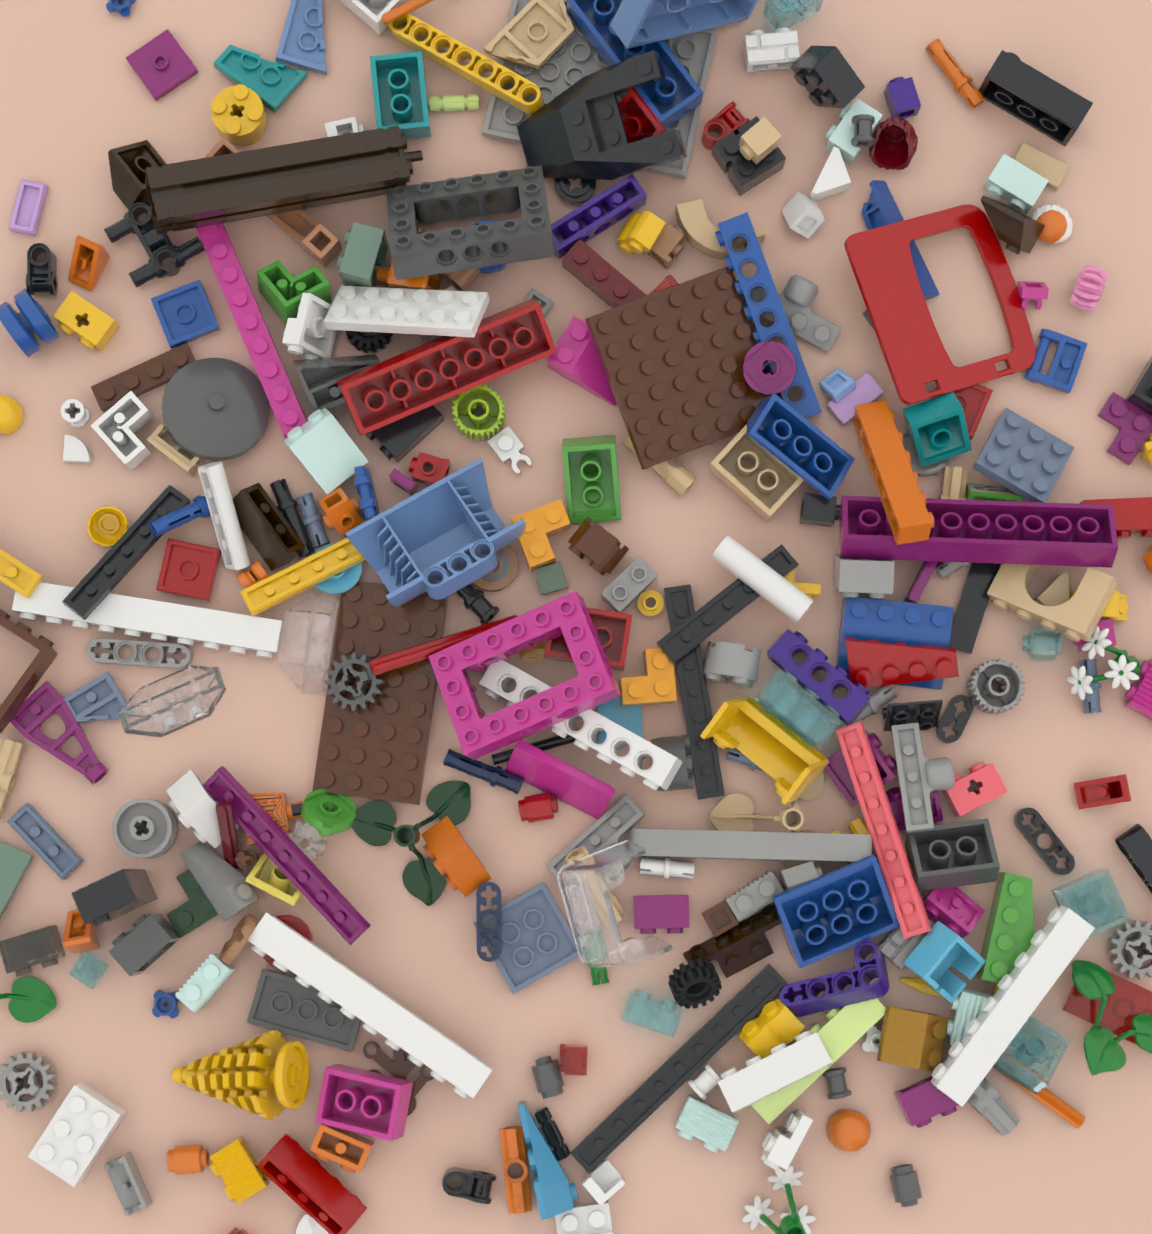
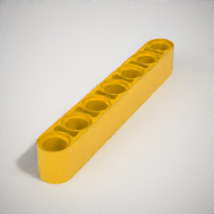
M408 13L388 24L395 39L415 51H422L423 56L526 114L533 115L544 107L543 96L536 84ZM407 24L403 29H397L399 25ZM428 36L426 40L418 41L420 37ZM449 47L446 53H439L441 49ZM464 60H471V62L468 65H461V63ZM487 71L493 72L490 77H482ZM507 84H515L512 89L504 90ZM529 96H537L534 101L525 102Z

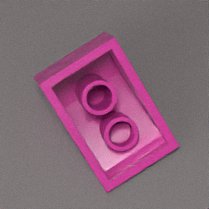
M574 316L555 346L557 352L549 356L547 368L615 407L617 402L587 323Z

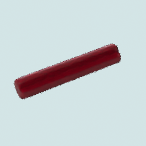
M221 801V803L216 804L215 808L224 860L235 869H239V866L235 863V857L239 852L232 804L227 803V801Z

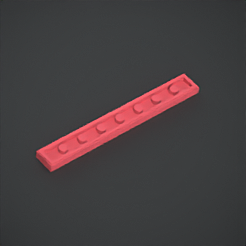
M860 721L836 729L835 732L869 834L872 835V843L903 937L906 939L929 932L932 929L863 722Z

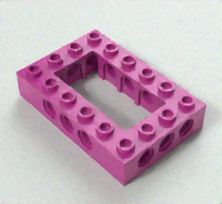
M576 591L428 656L463 753L473 760L621 696L584 598ZM563 634L579 676L483 717L485 712L479 706L474 692L477 691L476 687L471 684L466 669L468 668L476 673L484 671L486 666L502 659L504 661L509 660V656L525 649L531 650L534 648V645L549 638L556 639Z

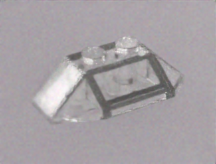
M316 588L285 609L278 664L302 694L326 697L329 685H326L325 681L330 680L327 670H331L341 594H328Z
M190 665L142 686L129 699L126 706H122L118 710L123 729L127 734L153 737L166 736L211 716L226 691V687L218 667L209 668L206 666Z

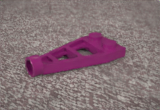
M46 681L24 701L10 722L26 739L83 774L94 785L109 770L99 761L80 724L76 722L63 699L64 697L50 682ZM56 713L61 717L66 729L58 739L52 740L41 733L40 726ZM71 736H74L83 748V752L76 758H71L61 749V746ZM95 764L89 771L87 770L89 765Z

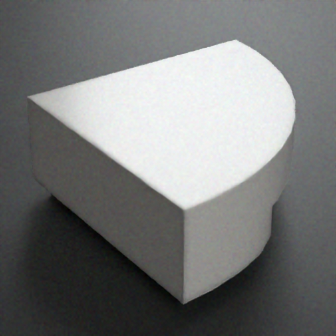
M65 435L63 461L91 463V456L87 447L76 437Z

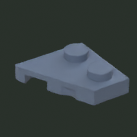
M110 672L102 674L63 698L78 723L135 717L134 712Z

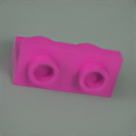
M958 887L930 890L928 895L922 900L928 920L933 921L935 924L937 921L941 922L961 938H964L971 932L985 912L984 909Z

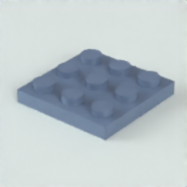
M1005 408L972 468L1029 502L1046 503L1074 447Z
M544 882L501 906L502 951L495 960V963L513 994L584 954ZM489 913L482 917L481 924L487 930L494 929L497 925V918ZM475 921L473 924L477 929V921ZM481 932L482 939L487 937L486 947L492 956L493 952H497V947L492 946V937L498 938V933L485 934Z

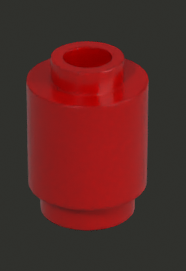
M550 792L525 796L524 800H518L522 822L528 821L533 823L554 819V813L559 812L556 796L551 797Z

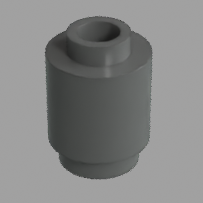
M551 1056L536 1059V1065L532 1066L531 1069L538 1093L542 1094V1098H550L564 1093L562 1088L564 1082L558 1060H552Z
M912 1164L892 1167V1174L889 1176L895 1202L901 1203L902 1207L917 1205V1199L922 1198L917 1171L913 1170Z

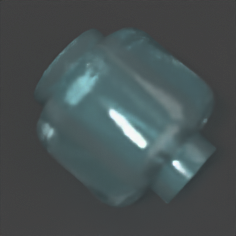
M1042 626L1031 627L1028 636L1023 635V651H1027L1029 658L1033 661H1054L1057 654H1062V633H1057L1056 629L1055 631L1047 630Z

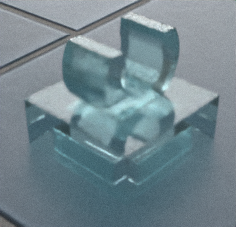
M85 951L69 974L90 989H94L109 965L90 952Z

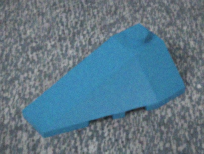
M519 1102L518 1107L524 1138L528 1145L529 1163L534 1173L533 1183L541 1220L574 1209L573 1201L578 1200L575 1183L569 1184L566 1172L557 1160L525 1102Z

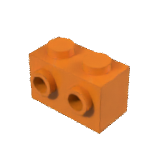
M321 1124L310 1151L315 1153V1157L323 1161L330 1162V1160L340 1163V1167L351 1173L358 1171L361 1173L375 1142L350 1131Z

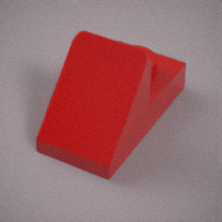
M1126 774L1074 783L1079 810L1131 801Z

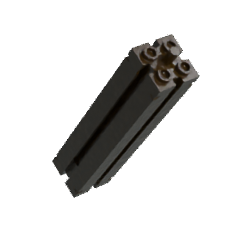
M399 125L387 129L380 128L165 164L162 167H148L145 173V186L152 209L156 234L158 235L168 231L175 232L386 195V189L406 186V183L410 181L411 175H413L412 162L423 160L422 151L403 152V150L407 149L405 134L400 133Z

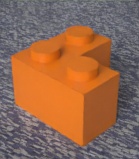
M448 816L421 834L427 843L423 846L424 850L432 860L434 858L437 859L433 864L440 874H448L445 879L453 891L459 889L466 897L481 884L491 879L481 861Z

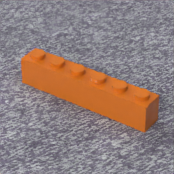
M886 400L856 405L853 423L896 544L929 540L930 530L934 528V518L932 513L927 511L925 493L919 490L918 475L915 470L912 471L910 453L903 447V435L901 430L896 428L894 411L889 409Z

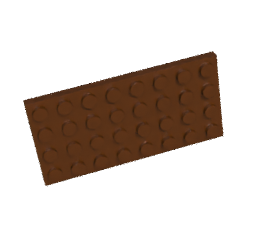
M358 581L352 589L341 593L330 670H335L333 661L342 663V655H346L351 659L352 653H356L360 660L364 654L368 656L367 663H369L372 659L442 638L449 596L435 600L426 591L400 607H395L386 598V595L390 592L384 584ZM429 659L403 666L378 676V679L385 681V684L378 685V689L383 694H375L374 698L377 703L374 704L369 701L367 703L368 710L358 706V711L353 712L351 705L347 710L341 709L342 702L337 705L332 702L335 695L329 696L326 694L312 791L328 789L325 793L420 805L437 679ZM354 665L358 672L368 671L364 666ZM343 671L339 676L338 682H340L343 677ZM353 676V683L349 685L357 689V682L360 679ZM372 683L368 684L366 694L369 692ZM350 692L342 694L348 700H356Z

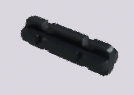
M544 1107L535 1113V1117L538 1123L542 1124L541 1129L550 1147L554 1148L553 1153L557 1160L560 1161L570 1155V1150L563 1143L564 1139L555 1121L551 1120L552 1115L549 1109Z

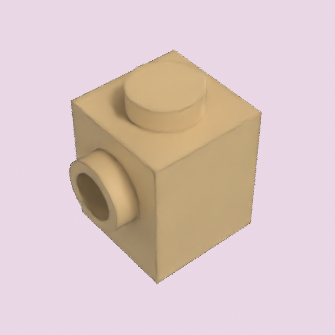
M764 116L741 136L739 150L747 160L751 159L755 164H758L780 145L782 135Z

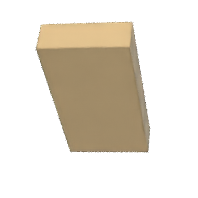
M1024 142L1014 159L1049 180L1046 186L1054 190L1059 188L1070 166Z

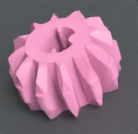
M1084 266L1070 300L1071 305L1084 311L1092 312L1095 310L1107 281V271L1101 270V268L1096 266Z

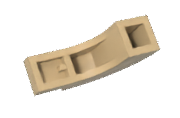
M702 198L677 204L675 214L679 227L686 233V240L699 252L715 259L725 260L724 257L729 255L725 245L722 247L719 245L715 234L719 229L709 221ZM763 225L753 227L760 246L761 243H764L766 236ZM738 238L732 243V248L736 252H742L744 247L747 248V242L742 238Z

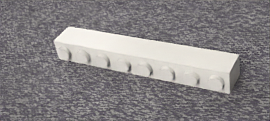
M1061 905L1059 908L1052 910L1047 918V925L1043 930H1038L1032 937L1030 948L1026 953L1022 952L1014 962L1015 968L1010 974H1006L998 984L999 989L995 995L985 1000L981 1007L983 1010L977 1019L974 1018L968 1023L965 1028L966 1034L960 1042L956 1041L951 1046L948 1052L949 1057L946 1061L938 1064L932 1073L933 1078L930 1082L962 1107L1095 929L1071 909Z

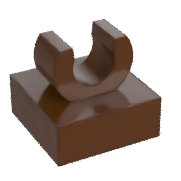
M725 900L701 913L714 937L739 924Z

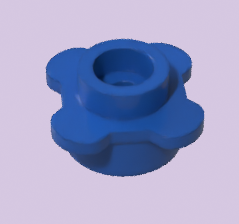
M109 0L106 8L110 13L117 12L122 17H128L131 14V5L136 0Z
M158 990L154 993L155 1001L154 1008L152 1009L154 1016L160 1017L162 1015L176 1018L179 1015L177 991L165 993L163 990ZM166 1001L169 1003L168 1007L164 1006Z

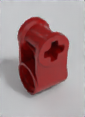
M735 102L729 103L705 124L701 141L706 149L712 151L714 143L731 132H734L736 135L737 129L750 121L749 118L745 119L738 111ZM714 131L717 132L720 135V137L712 138L709 136L708 133Z

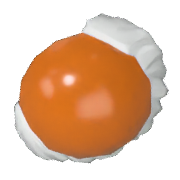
M1058 204L1044 205L1033 213L1032 219L1045 225L1038 237L1041 241L1046 243H1062L1071 236L1073 223L1065 208L1060 207Z

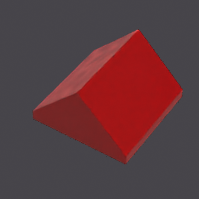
M636 89L631 90L619 103L629 143L666 132L665 127Z

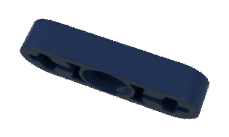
M485 882L478 887L476 892L477 954L483 961L492 962L500 956L502 951L501 890L497 884ZM486 886H491L492 891L497 893V896L491 899V906L497 904V911L492 909L481 911V905L486 906V897H481V892L486 891ZM488 913L493 914L497 918V925L491 930L485 929L481 924L482 917ZM481 932L485 934L498 933V938L492 937V946L497 947V952H493L492 957H487V953L481 950L487 944V937L481 939Z

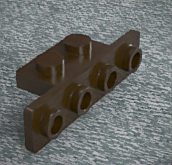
M775 904L765 907L761 912L748 919H743L738 922V925L717 937H712L701 944L694 945L690 950L683 953L686 961L692 959L693 963L696 962V959L700 958L702 962L704 959L709 962L716 959L723 974L728 978L773 954L772 947L764 932L780 924Z

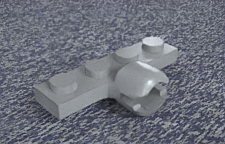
M794 275L789 279L784 291L778 294L792 333L828 351L840 327L821 318L810 310L811 304L818 293V287L813 282L799 275ZM755 288L752 290L750 297L755 302H761L765 299L766 293L762 288ZM742 295L745 305H747L744 295ZM764 313L761 315L764 318L772 322H775V317L773 314Z
M918 722L891 726L906 833L934 830L930 794L934 791L950 790L954 787L955 776L952 761L948 757L925 758Z
M626 794L546 867L565 888L576 877L564 858L573 849L584 846L606 878L614 879L618 877L632 862L631 856L620 845L619 840L645 817L644 813Z

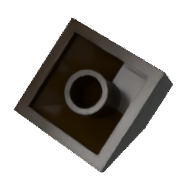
M148 140L111 149L108 152L113 191L128 210L135 203L149 202L145 186L146 168L162 167L166 164Z
M983 195L981 198L983 207L998 238L1007 243L1005 248L1018 255L1020 251L1030 254L1045 225L999 201Z

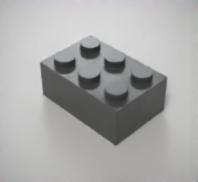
M988 818L934 825V830L907 833L905 845L909 863L919 892L996 882L998 879L1000 864Z

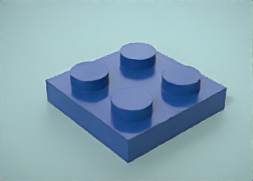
M200 279L151 298L171 349L220 330Z

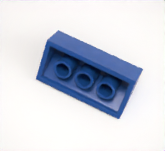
M775 393L758 404L747 422V435L828 500L832 499L855 458Z

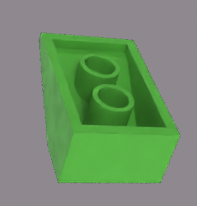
M615 435L562 439L566 499L570 524L583 523L587 516L592 519V522L622 520Z

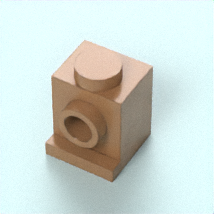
M667 223L647 254L668 270L671 266V257L675 259L684 248L682 243L686 233L676 225L673 227Z

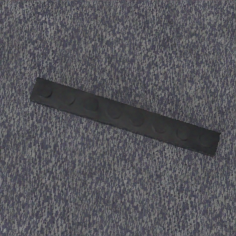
M691 584L664 588L670 632L695 613ZM699 644L676 662L698 800L725 796L717 745L713 742V737L707 739L700 737L712 720L706 676L703 674L704 664Z

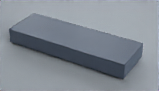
M26 803L7 821L62 880H65L84 861L29 803Z

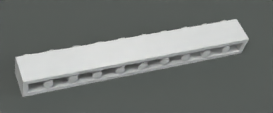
M40 582L30 599L15 591L12 610L20 613L19 618L35 621L36 616L45 617V622L62 625V620L72 622L73 627L88 629V625L99 626L98 631L114 633L115 629L125 630L124 635L140 637L141 633L151 634V639L165 642L167 637L178 639L177 643L189 646H193L195 641L204 643V648L219 650L220 646L230 647V652L246 654V650L257 651L256 656L272 658L273 654L280 655L285 623L281 620L252 617L250 615L109 593L87 619L83 620L63 604V600L74 587Z
M270 912L265 913L249 937L248 941L252 943L250 948L262 957L268 954L275 959L272 964L285 973L289 969L297 975L295 978L297 982L306 988L312 985L318 989L319 993L317 995L329 1004L332 1001L342 1006L340 1011L352 1020L355 1016L365 1022L362 1025L363 1028L373 1035L379 1032L387 1038L385 1043L396 1051L402 1048L408 1052L409 1056L407 1058L417 1066L421 1067L423 1064L432 1069L430 1074L440 1082L444 1083L445 1080H448L455 1085L452 1090L466 1099L469 1095L474 1098L493 1070L492 1067Z

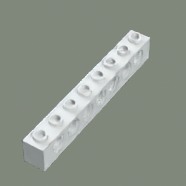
M504 660L491 664L479 683L487 688L485 694L497 701L500 697L508 700L509 702L506 706H511L531 697L533 694L552 688ZM512 681H516L515 690L511 693H508V684ZM591 709L553 725L551 730L564 739L567 734L575 738L576 740L573 744L587 752L590 747L598 751L596 757L608 764H611L612 761L621 764L619 770L631 777H634L635 774L644 778L642 783L657 791L658 787L667 791L683 763L672 754ZM583 719V727L578 731H574L575 721ZM606 731V740L601 744H597V735L600 732ZM629 744V753L624 757H620V747ZM647 757H652V766L647 770H643V760Z

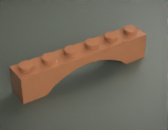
M223 137L206 155V158L240 151ZM303 210L267 215L269 219L324 268L342 250L339 239Z

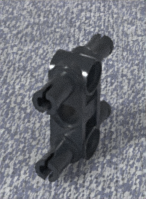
M148 201L133 204L129 211L125 213L124 219L104 229L111 243L133 232V234L138 236L150 258L148 260L149 263L129 273L136 288L155 277L175 276L184 267L185 261L205 251L198 236L177 247L176 245L173 246L167 233L157 235L151 205ZM140 214H148L145 221L137 222ZM165 258H173V262L169 266H161Z

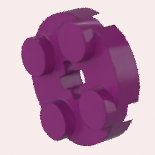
M774 341L760 342L753 346L746 354L743 364L744 378L753 390L767 395L778 394L787 389L792 384L797 371L793 353L785 345ZM765 361L769 363L776 362L777 366L774 368L776 373L774 375L771 373L765 375L763 373L765 369L763 363Z

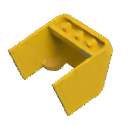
M748 696L725 701L700 735L703 739L713 737V742L724 750L727 747L730 749L736 748L776 780L774 783L777 788L776 793L783 798L781 802L784 805L796 800L829 763V760L820 751L761 704Z

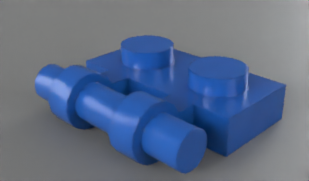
M357 466L354 468L356 475L354 483L361 497L359 504L364 520H369L380 514L369 469L365 468V466Z

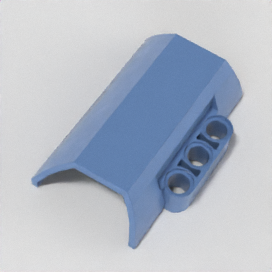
M481 458L345 534L352 545L376 571L390 592L386 595L388 602L395 607H400L426 591L435 600L443 599L490 573L497 566L495 552L515 542L523 534L526 524L522 518L508 527L504 526L492 507L484 464Z

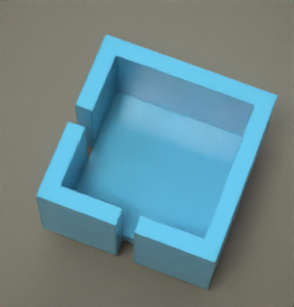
M937 921L931 928L932 930L927 933L905 960L904 964L929 987L952 1004L967 984L948 970L949 967L952 966L971 980L986 961L958 934Z

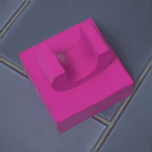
M1018 281L1017 289L1021 297L1022 308L1026 309L1027 302L1034 299L1035 308L1040 310L1042 307L1041 299H1048L1049 289L1044 282Z

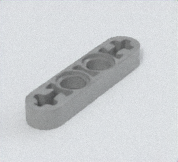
M96 638L89 642L86 649L87 655L92 661L103 664L184 669L191 664L193 658L189 648L173 643ZM99 644H102L103 648L113 650L114 659H111L112 654L102 653L100 658H98V654L93 653L94 648H98ZM125 645L133 648V656L128 660H123L119 656L120 649ZM151 647H156L160 651V657L155 662H149L146 658V652ZM165 648H169L167 651L169 654H178L179 650L182 649L186 659H181L180 664H177L176 659L167 658L168 663H164L166 658Z

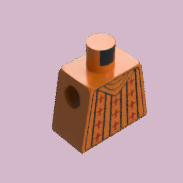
M249 793L285 833L292 831L290 819L301 817L302 801L287 803L285 793ZM245 832L247 845H255L256 843Z

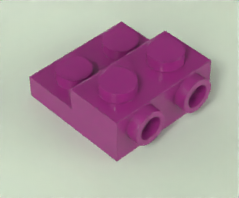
M865 730L883 785H885L898 775V772L895 770L897 769L896 761L890 754L885 756L879 747L882 746V742L874 732L869 734ZM839 749L827 758L829 763L824 770L853 807L859 801L842 750Z

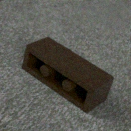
M260 483L240 490L233 498L241 529L271 571L290 563L305 547Z

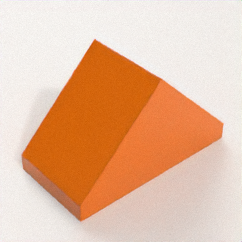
M78 235L75 241L68 281L92 291L110 258L103 246Z

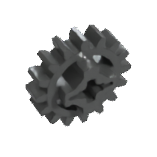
M352 653L351 659L346 655H342V663L333 661L335 670H327V673L332 677L331 680L325 681L326 685L331 686V689L326 693L329 696L335 695L332 702L336 705L342 702L341 709L347 710L350 705L353 712L358 711V706L368 710L367 703L369 701L374 704L377 703L374 698L375 694H383L378 689V685L385 684V681L378 679V676L381 674L374 675L372 673L370 662L367 663V655L363 654L360 660L356 653ZM354 665L364 666L368 671L358 672ZM342 671H343V672H344L343 677H342L341 681L338 682L339 676H340V674H341ZM353 676L360 679L357 682V689L349 685L353 683ZM372 683L369 692L366 694L368 684ZM350 692L356 700H348L342 694Z

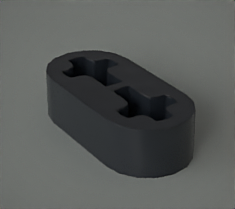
M957 695L948 702L936 727V736L941 742L953 743L961 737L973 711V703L969 697ZM962 700L964 702L963 706L967 710L966 712H960L956 718L954 715L957 708L954 706V703H959ZM951 721H954L952 731L955 732V736L951 735L946 738L945 731L942 728L948 727Z

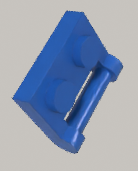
M1041 329L1035 360L1030 370L1026 371L1024 379L1069 394L1088 343L1049 329ZM1053 342L1058 345L1046 375L1040 373L1049 345Z

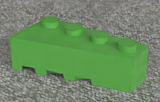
M999 872L981 952V957L986 962L976 975L978 979L998 984L1006 974L1012 972L1015 968V960L1022 952H1027L1032 945L1031 939L1034 936L1032 879L1007 872Z

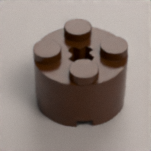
M587 516L568 542L571 545L568 549L581 559L587 556L592 560L589 565L602 576L606 572L611 574L629 548L624 545L621 549L619 547L621 543L616 537L596 522L591 526L592 519Z

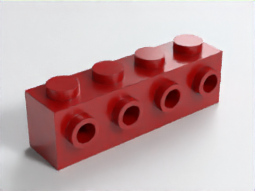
M287 1134L278 1141L257 1165L268 1178L329 1234H346L367 1209L357 1196L348 1191L336 1177L332 1176L321 1166L317 1159L311 1157L296 1140Z

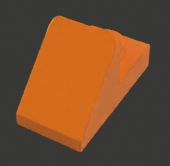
M79 910L69 911L64 930L63 946L72 953L99 949L100 945L94 923L84 924Z

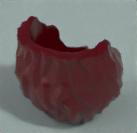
M890 117L880 122L872 133L875 144L869 147L871 161L874 165H877L879 168L883 167L886 170L905 169V167L909 166L917 150L918 136L915 133L914 127L904 118L900 119L899 117Z

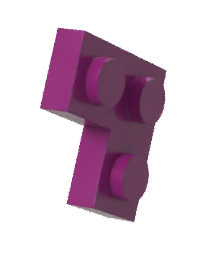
M1113 392L1098 414V417L1119 429L1106 452L1130 465L1152 431V416Z

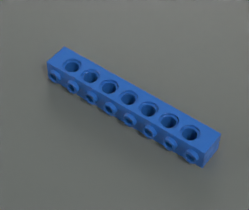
M748 212L718 223L719 231H716L715 234L720 247L725 245L729 255L724 258L729 271L735 270L738 278L737 281H734L738 296L744 295L747 302L743 309L747 320H753L757 329L752 331L756 344L769 342L772 338L779 337L795 357L797 371L794 380L787 389L776 395L781 394L783 401L805 419L822 413ZM738 238H742L747 242V248L742 252H736L732 248L733 241ZM744 264H754L757 268L755 275L745 277L741 273V268ZM762 288L766 293L765 299L761 302L753 301L750 297L753 289ZM762 314H773L775 317L774 324L770 327L762 326L759 321ZM765 361L766 371L772 369L774 375L776 373L774 369L777 366L776 362L769 363ZM791 387H799L802 390L803 397L800 401L793 402L789 400L787 392Z

